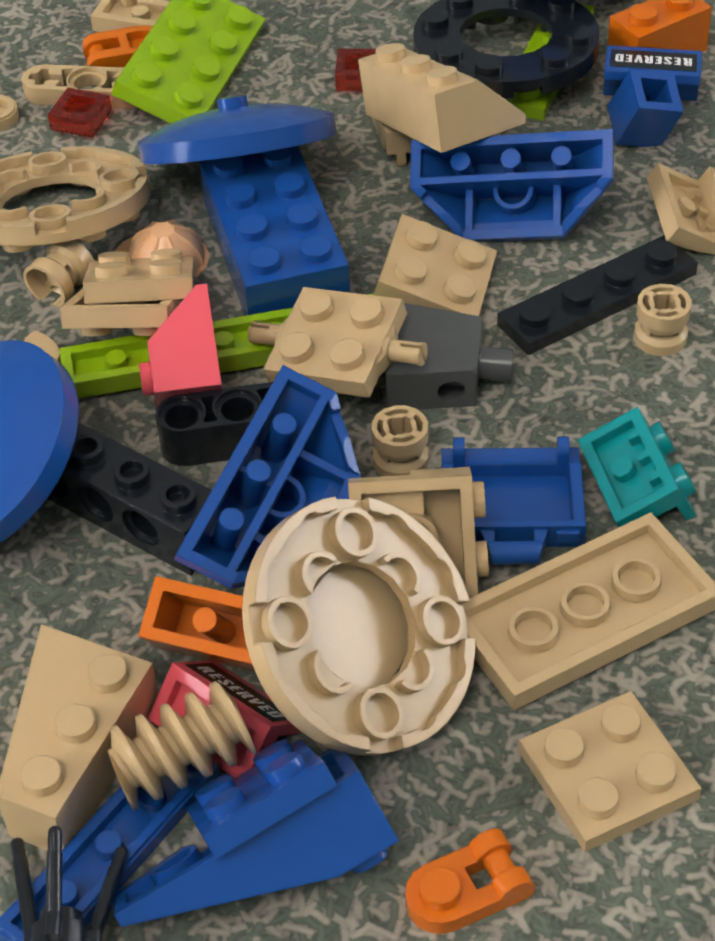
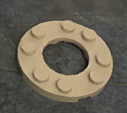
M91 146L61 147V152H43L34 156L32 151L0 159V245L3 246V250L6 252L17 253L26 251L36 245L55 244L75 239L80 242H94L104 238L106 230L139 218L141 209L149 201L151 188L146 165L132 154L116 149ZM71 183L76 187L89 186L96 190L95 197L81 200L73 199L71 201L72 209L63 204L40 206L28 213V208L25 206L12 210L3 208L5 202L12 197L22 196L31 192L32 188L51 184Z
M336 496L311 503L286 517L272 529L257 549L246 577L242 605L243 630L250 660L261 686L276 708L291 724L314 741L330 749L359 756L388 754L414 746L434 735L451 719L466 694L474 667L475 638H468L463 604L470 600L461 576L452 559L438 540L420 522L397 507L369 497L362 501L336 499ZM349 564L369 569L388 583L402 604L408 623V651L400 670L384 685L369 688L354 685L351 681L346 682L329 670L321 659L323 653L319 649L315 650L311 638L314 623L308 608V599L314 591L317 579L332 567Z

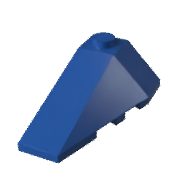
M328 749L318 756L325 762L338 785L337 787L217 860L214 858L209 847L201 853L194 844L178 849L116 893L113 901L114 916L120 926L124 927L340 877L351 869L353 873H361L383 861L389 853L387 848L399 840L348 753Z

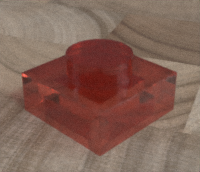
M338 48L335 70L336 91H363L358 59L376 54V49Z
M67 87L48 113L50 130L93 138L112 112L110 95Z

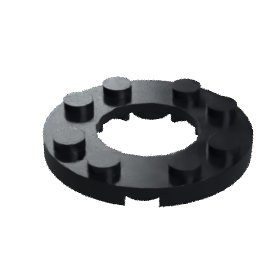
M439 0L420 15L414 26L413 39L414 52L428 55L431 60L445 66L456 67L457 71L479 80L503 98H514V92H530L540 87L541 93L546 94L562 89L582 78L593 67L598 57L600 32L598 23L592 13L576 0ZM509 16H514V23L516 24L523 21L539 23L542 25V32L548 30L551 34V38L546 45L534 52L518 56H498L481 53L467 46L461 39L465 29L474 30L476 28V22L485 25H496L505 22Z

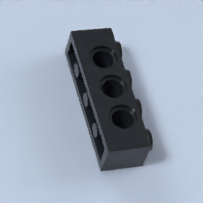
M78 422L76 438L69 460L59 481L47 499L191 576L195 570L175 561L174 558L212 490Z

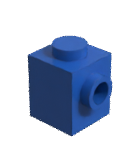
M633 69L628 71L607 106L616 145L650 147L662 145L684 112L674 73Z

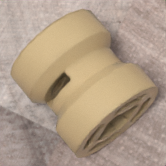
M76 239L51 244L46 249V257H38L25 268L23 273L24 282L35 298L43 300L52 291L59 293L61 296L52 305L61 307L73 296L74 287L83 285L89 263L94 261L86 247Z
M672 284L650 285L641 291L637 302L636 316L638 321L635 323L634 341L641 350L651 355L668 356L676 354L687 344L688 336L686 324L690 320L692 300L686 291Z
M406 405L391 406L377 413L372 420L371 427L372 443L374 445L373 466L380 476L410 475L409 470L427 469L429 458L428 447L426 446L428 443V420L425 415L418 409Z

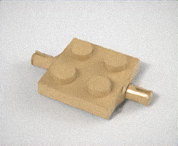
M303 287L289 317L279 325L254 320L248 328V341L251 344L257 343L274 346L263 368L268 382L275 380L282 365L339 394L370 398L379 376L390 364L400 362L423 366L425 364L424 360H427L428 347L425 342L398 340V333L407 315L404 301L400 298Z

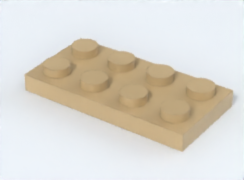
M650 512L469 598L470 601L464 603L463 608L468 638H475V661L513 711L715 611V582Z

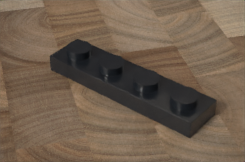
M663 235L497 313V326L527 355H530L638 302V295L650 285H676L696 275L698 262L679 246L666 241Z

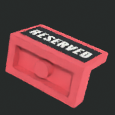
M211 660L172 663L147 718L160 727V705L164 703L169 704L181 717L185 716L184 697L189 692L195 694L205 706L209 705V684L217 681L233 697L257 754L275 743L278 736L299 734L301 732L276 708L267 694L219 663ZM242 742L236 744L237 765L230 767L217 753L212 754V761L234 778L255 766L253 762L255 755Z

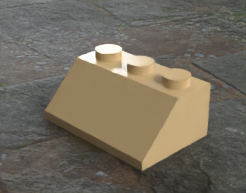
M385 44L376 48V54L358 59L366 115L440 153L526 124V114L479 80L457 71L456 67L445 66L431 60L428 55L418 54L406 49L403 44Z

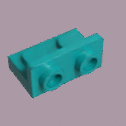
M638 406L577 440L618 527L650 512L657 517L674 507L678 508L685 520L697 517L688 498L697 493V490L682 463L678 462L671 465L667 457L676 451L670 437L660 421L650 426Z

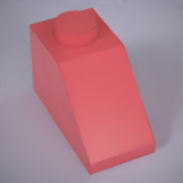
M207 283L194 286L147 341L150 362L139 363L143 396L154 395L156 409L162 401L175 395L222 389Z

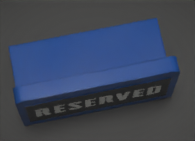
M607 45L603 95L614 96L628 71L633 69L674 73L680 99L697 101L698 87L701 81L702 51Z

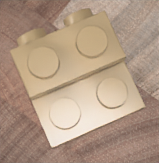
M470 467L409 470L410 475L348 478L349 499L360 501L368 497L397 507L420 522L438 540L452 559L464 583L468 597L478 594L477 577H489L487 541H475L474 518H486L485 490L483 481L472 482Z

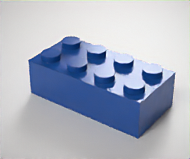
M298 146L243 156L199 161L204 204L244 316L292 308L303 287L350 293L349 264Z

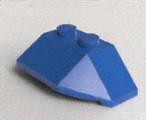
M613 129L493 135L443 153L417 140H411L410 189L454 234L476 242L565 239L614 181Z
M282 365L174 558L175 561L230 589L245 587L246 577L254 555L265 537L276 525L291 514L319 500L335 496L336 499H349L348 478H360L361 475L348 431L340 414L341 406L335 391Z

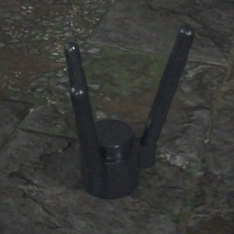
M54 825L48 830L46 908L40 911L38 921L25 843L20 837L14 838L11 841L24 941H102V934L123 874L128 849L125 846L116 848L88 927L82 921V912L69 906H62V829Z

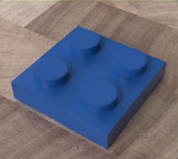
M287 739L277 741L261 750L257 756H254V767L234 779L231 778L230 774L221 775L196 791L195 797L197 801L187 806L186 809L216 860L338 786L325 762L303 741L298 739L292 744Z

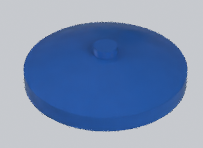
M239 95L217 99V109L183 118L164 126L139 140L138 146L141 162L144 164L185 163L243 156L304 145L335 136L337 128L334 112L292 104H248L247 96Z
M20 340L0 341V543L19 530L51 494L71 455L79 417L77 391L73 379L65 367L40 347Z

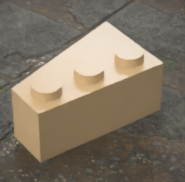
M41 624L0 777V810L9 836L14 838L20 837L24 842L48 851V830L51 826H59L62 829L63 850L92 818L117 777L107 751L111 749V727L118 725L130 739L135 738V716L142 714L147 719L159 693L153 663Z

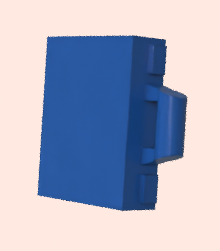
M569 436L557 437L556 448H465V437H453V448H441V468L470 467L472 482H484L486 518H474L475 541H487L488 563L490 565H539L545 547H578L585 544L586 517L579 447H570Z

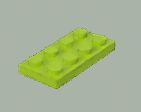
M171 0L115 80L111 95L170 124L183 118L212 110L217 99H219L262 30L266 18L230 0Z

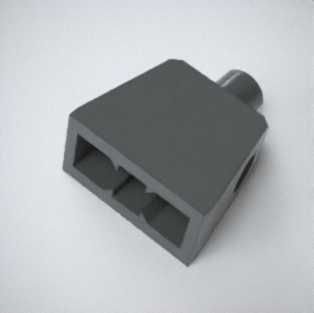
M404 303L407 315L398 333V340L425 342L428 347L427 360H424L425 364L423 366L400 362L390 364L386 371L387 408L395 405H406L416 409L476 406L479 380L512 381L514 349L482 347L483 321L478 316Z

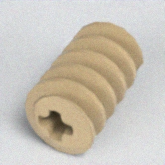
M217 681L209 684L210 704L207 706L192 692L185 694V716L181 717L167 703L160 705L161 726L155 728L142 714L135 716L136 737L130 739L118 725L111 727V749L107 750L133 811L138 810L139 787H142L156 801L163 798V777L166 775L180 789L188 787L187 766L190 764L205 778L213 776L212 754L217 753L230 767L237 765L236 744L242 742L257 756L250 734L233 697Z

